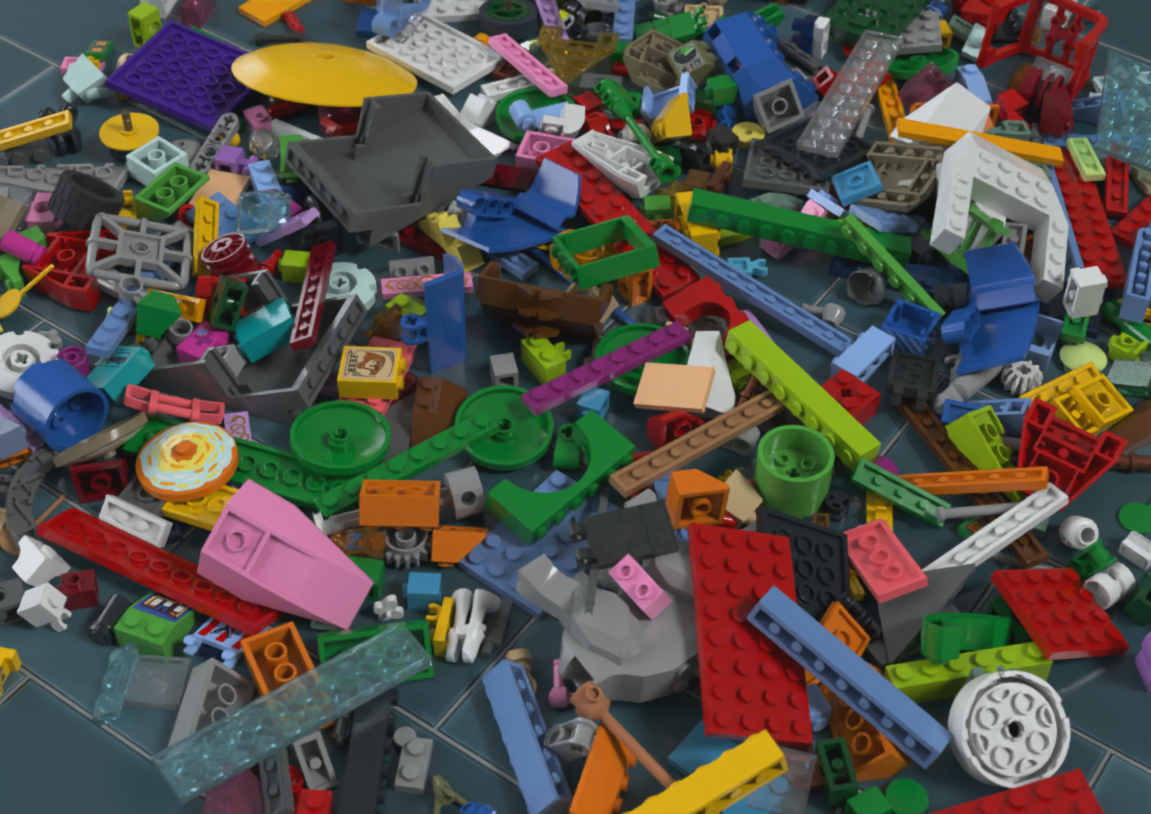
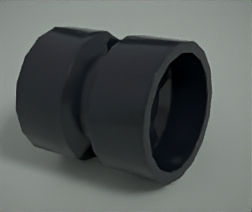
M572 0L566 9L567 13L575 16L576 21L588 26V32L595 30L602 19L600 10L588 11L577 0Z
M967 283L953 284L952 287H948L947 284L934 285V301L943 309L945 314L949 313L950 310L966 308L968 305Z

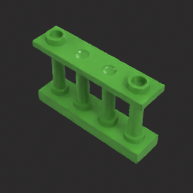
M972 203L969 205L968 215L974 218V221L961 248L957 247L950 255L934 248L967 274L968 270L964 251L970 250L982 225L989 230L980 248L991 246L997 233L1009 235L1011 232L1003 226V221L991 218ZM932 227L930 230L921 228L918 234L930 241Z

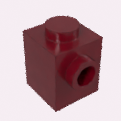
M94 569L61 574V585H57V590L67 597L64 605L68 611L99 606V585Z

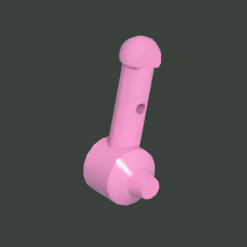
M560 659L554 660L553 687L549 693V702L552 708H566L571 703L570 699L574 694L564 687V678L558 673Z

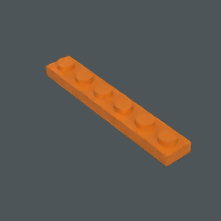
M1048 466L906 474L899 475L898 477L937 496L944 494L961 495L964 493L986 494L1001 491L1010 493L1020 490L1039 491L1041 489H1048L1049 471Z

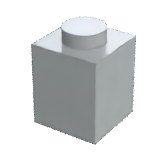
M513 353L489 356L490 375L493 385L519 387L518 369Z

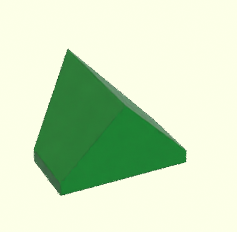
M151 290L137 303L136 334L160 340L163 333L182 315L175 296Z

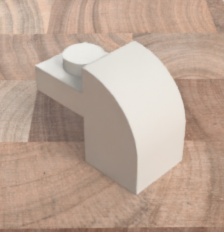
M565 103L560 112V117L543 115L539 123V132L575 138L585 120V106Z

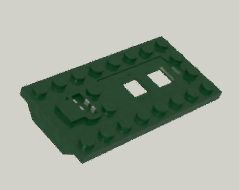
M839 0L823 17L830 18L829 35L835 42L865 50L866 52H871L878 47L888 50L932 0Z

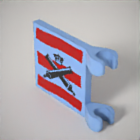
M210 617L194 634L187 635L184 638L183 643L187 646L183 649V652L193 656L203 642L223 650L222 659L225 661L222 664L233 669L239 658L243 655L240 640L251 636ZM268 626L267 628H265L263 631H261L260 633L266 631V630L269 628V626Z

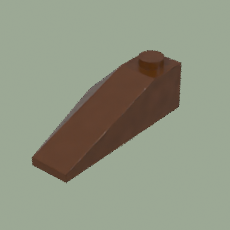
M1151 396L1141 400L1133 408L1134 411L1124 417L1110 431L1128 440L1121 455H1127L1151 444Z

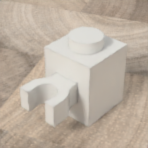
M48 582L25 591L17 614L36 628L50 623L57 632L66 630L67 625L62 620L70 618L72 613L63 608L67 597Z

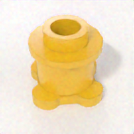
M728 149V153H718L715 150L714 155L710 154V167H713L714 172H716L723 161L730 162L732 168V149Z

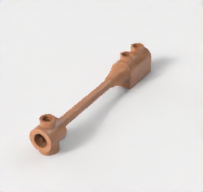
M588 681L573 694L570 702L575 706L578 717L587 718L591 721L601 720L666 789L675 782L609 713L611 701L603 694L599 686Z

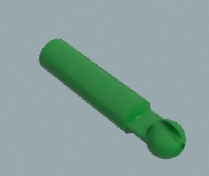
M1115 300L1106 302L1101 309L1102 317L1106 321L1116 324L1120 328L1121 334L1124 332L1140 342L1144 340L1149 342L1145 353L1151 358V327L1144 321L1142 324L1137 322L1131 323L1119 318L1121 303Z

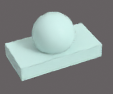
M975 23L960 55L974 62L977 61L986 30L985 27Z

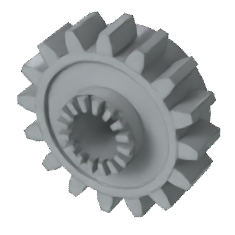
M385 526L384 531H379V539H377L381 558L386 557L387 564L394 561L396 568L401 564H405L406 569H409L411 563L418 567L420 566L419 560L428 561V554H432L433 531L432 529L421 530L418 527H407L406 529L398 530L393 529L392 526Z

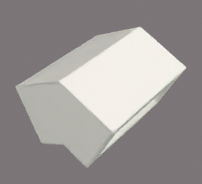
M1131 531L1121 543L1118 553L1145 571L1151 566V541L1138 532Z

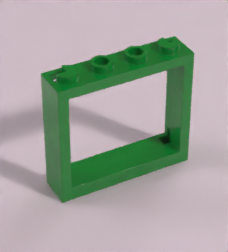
M629 215L552 237L553 246H551V253L553 258H557L559 266H563L565 274H569L571 282L576 283L580 290L660 266L656 244ZM626 240L634 249L580 266L572 257V255Z

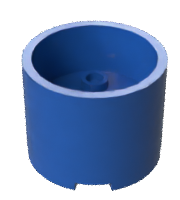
M56 357L55 360L45 363L41 361L36 362L22 373L13 387L16 390L13 403L10 404L13 413L50 448L62 452L98 433L108 415L109 404L106 395L74 366L62 358Z

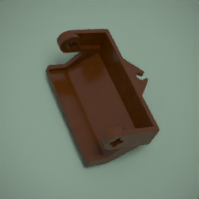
M490 261L479 274L476 298L480 299V304L486 317L504 320L508 324H513L512 327L525 337H529L530 333L534 334V339L556 337L559 333L563 332L577 338L599 339L604 330V323L600 322L610 305L613 284L602 283L599 298L499 279L501 263L496 261Z

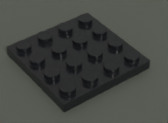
M814 115L761 139L759 147L769 154L782 159L785 163L799 168L800 171L814 176L817 180L825 181L835 174L868 160L867 154L873 144Z
M763 506L756 510V532L789 537L797 605L817 622H820L831 603L836 602L842 592L850 596L847 534Z

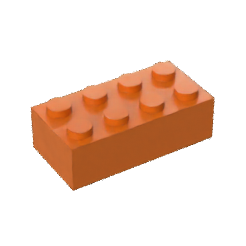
M293 621L240 640L244 661L276 734L285 737L286 742H288L287 736L314 726L320 730L335 724L331 701Z

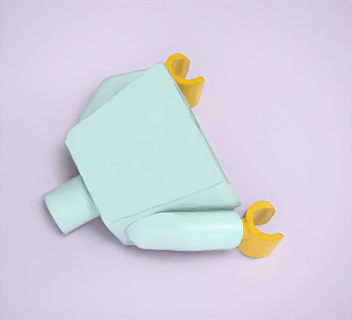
M82 53L76 62L69 64L67 73L63 77V80L70 88L61 96L68 103H73L78 97H81L86 103L115 95L118 99H126L128 97L105 87L107 77L99 70L100 61L95 60L93 56L86 57Z

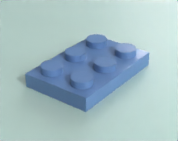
M219 191L208 198L219 202L218 237L234 232L241 233L245 236L247 244H250L264 232V228ZM195 207L186 212V219L193 225L195 221Z

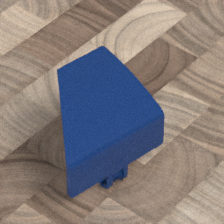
M447 253L443 254L444 275L424 284L426 316L410 313L404 315L400 320V325L403 329L401 339L404 344L415 346L428 341L429 370L431 373L460 363L467 358L464 268L460 259Z

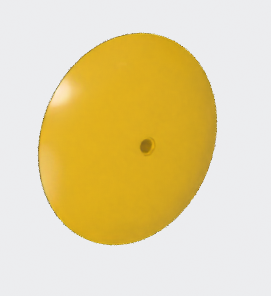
M288 43L273 45L246 53L238 57L232 64V74L245 86L272 97L312 105L362 107L364 97L414 93L417 88L415 76L395 62L372 52L336 44Z

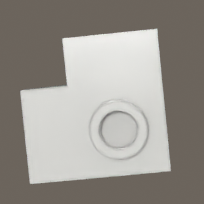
M24 535L18 542L20 556L12 568L27 584L37 587L49 582L56 576L67 573L71 568L54 549L39 540Z

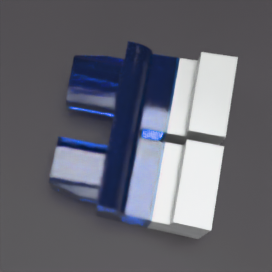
M810 14L805 19L795 18L792 22V30L800 32V35L794 33L791 43L797 44L798 48L803 52L813 54L814 59L821 60L828 48L830 18Z

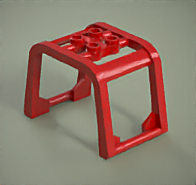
M1072 0L996 1L992 6L976 65L984 69L997 61L1017 53L1032 55L1072 73L1071 80L1064 85L1067 86L1072 104L1088 84L1090 79L1089 70L1100 37L1107 28L1108 19L1098 11ZM1044 1L1058 6L1056 15L1050 19L1051 27L1049 33L1045 36V49L1031 44ZM1030 2L1019 41L996 50L992 46L989 47L995 25L1001 24L1011 9ZM1065 10L1076 14L1073 23L1068 28L1061 27L1067 21V17L1064 14ZM1083 18L1096 23V26L1078 42V35L1084 30ZM1060 40H1066L1062 44V50L1064 51L1062 57L1052 53L1056 43ZM1073 51H1075L1073 60L1077 61L1076 63L1069 60Z

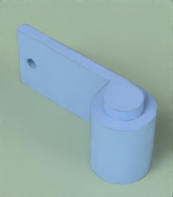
M517 100L509 107V114L520 131H531L539 128L543 115L560 117L564 104L568 102L531 110L526 101Z

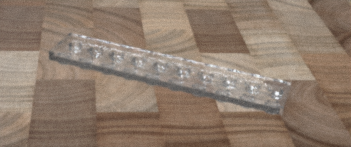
M870 30L863 32L797 141L798 150L838 158L902 47L904 37Z

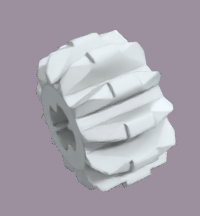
M1032 360L1029 362L1019 361L1006 364L1002 371L1001 383L1004 385V390H1011L1012 395L1019 394L1021 396L1041 386L1043 372L1039 370V365H1032Z

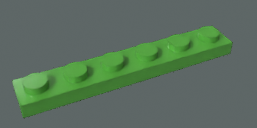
M852 213L844 218L839 226L843 235L857 245L859 252L866 255L872 261L875 269L882 272L888 278L891 286L898 289L904 295L907 302L939 312L941 317L945 314L943 309Z

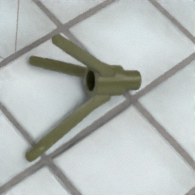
M436 775L432 778L433 792L435 794L433 814H440L441 807L453 801L458 802L462 806L468 803V801L452 790L449 782L444 780L441 775Z

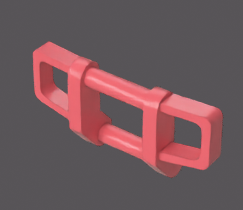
M127 384L123 402L128 407L147 413L149 417H154L157 412L187 418L189 422H208L212 424L222 423L225 404L222 402L206 401L197 398L189 400L160 394L157 390H150L132 384ZM132 396H136V397H139V398H143V399L149 400V402L140 400V399L135 398V397H132ZM200 410H201V411L217 412V413H200Z

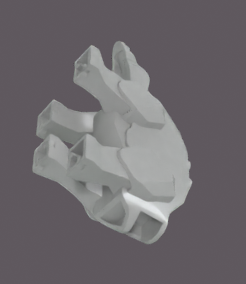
M648 488L626 502L624 508L657 501L656 495ZM756 520L748 527L740 530L756 532ZM676 536L679 552L642 560L643 565L637 562L672 600L653 620L644 613L608 572L613 567L599 570L598 582L602 586L614 590L616 593L596 588L593 613H585L589 577L583 571H580L572 578L567 577L554 567L551 560L545 554L518 570L516 591L530 603L557 618L564 627L558 673L562 678L572 680L578 688L591 681L602 689L603 694L609 700L637 703L666 697L674 691L681 693L687 688L691 679L694 677L700 679L689 544L687 541L681 540Z

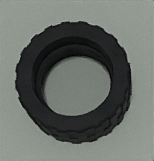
M66 170L61 173L47 206L56 217L79 230L89 231L97 213L103 212L105 214L119 215L125 199L116 188L96 177L79 171ZM101 226V230L107 229L106 227Z

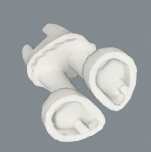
M462 588L456 590L451 597L454 598L456 610L453 628H450L449 633L446 634L445 659L447 662H457L462 650L463 662L473 663L480 644L485 637L484 633L487 626L482 623L486 613L497 611L501 600L497 595L486 590L476 589L473 595L469 589ZM472 610L470 622L466 624L468 612Z

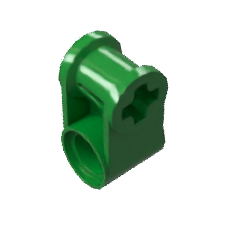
M565 423L558 429L553 469L579 470L580 446L572 438L574 424Z
M1101 538L1068 562V568H1073L1078 573L1081 581L1094 573L1100 572L1117 560L1115 557H1111L1104 548Z

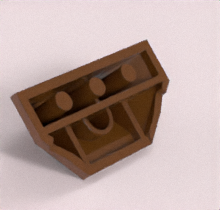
M418 378L412 411L410 448L455 426L457 412L467 399V389L447 378Z

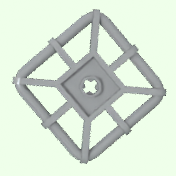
M103 212L97 213L92 222L90 237L86 242V247L88 248L85 263L86 274L91 278L96 277L120 282L125 276H136L143 281L145 287L176 291L178 293L186 290L189 282L190 266L193 263L191 255L192 232L187 227L182 228L147 221V218L140 220L105 214ZM119 225L140 228V232L124 230ZM101 226L106 227L118 238V241L100 238ZM146 230L168 234L164 236H157L152 234H146ZM179 240L183 241L182 252L164 249L166 245ZM99 248L116 251L115 255L95 262ZM163 260L179 262L181 265L180 276L165 265ZM118 264L135 267L134 275L107 271L106 269ZM141 268L149 271H158L168 281L140 276Z

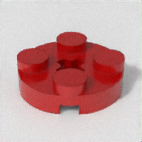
M694 109V112L690 113L692 135L686 137V139L697 140L699 143L707 142L708 138L712 137L716 132L717 120L712 118L713 114L703 109Z

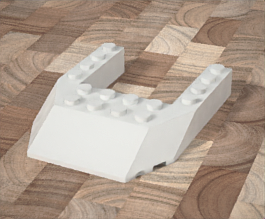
M969 131L944 153L930 245L949 255L965 239L970 199L1017 223L1028 224V229L1034 231L1030 268L1036 279L1034 284L1035 295H1040V300L1048 304L1064 286L1069 228L1054 187L1043 169Z

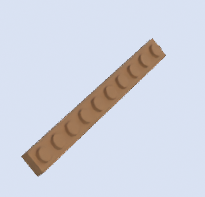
M767 390L611 474L609 483L624 498H627L788 408L772 392Z

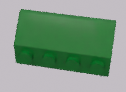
M426 618L317 634L323 687L326 692L344 690L347 684H357L359 686L360 676L394 678V683L434 677L429 628Z

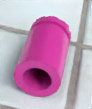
M11 229L4 235L0 244L1 250L29 264L31 263L32 266L37 264L47 250L45 246Z

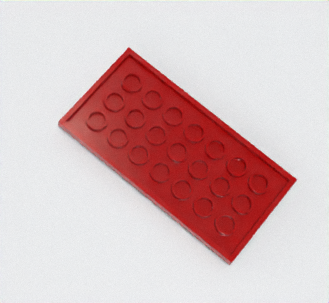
M692 522L687 527L705 737L746 741L749 736L759 734L766 729L776 744L799 747L811 746L813 744L805 668L746 619L757 603L773 586L777 587L797 604L789 537Z

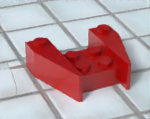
M108 229L100 230V238L118 241V238ZM91 230L47 233L46 238L49 248L35 266L23 264L22 268L28 284L49 265L53 264L54 268L31 288L72 309L93 312L102 299V293L97 278H91L86 274L85 263L88 250L86 242L90 237ZM99 248L95 262L115 255L116 251Z

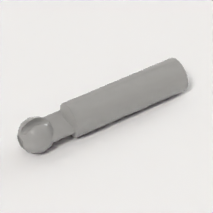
M1005 365L960 375L949 384L947 389L934 397V401L932 400L934 412L937 415H942L943 404L946 398L966 402L1000 374Z

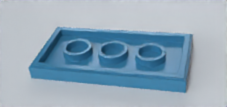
M700 721L667 757V764L688 777L700 766L708 765L718 759L726 750L734 749L739 745L730 739L705 737L704 722ZM780 775L734 804L759 814H772L793 789L794 782L784 775Z

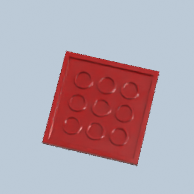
M1073 568L995 570L991 575L990 579L1046 660L1125 655L1130 649L1122 633L1116 629L1108 614L1094 599V595L1084 588L1083 582Z

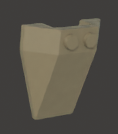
M651 29L627 45L623 60L632 83L643 90L644 87L648 86L654 94L680 86V80L668 62L666 54L684 44Z

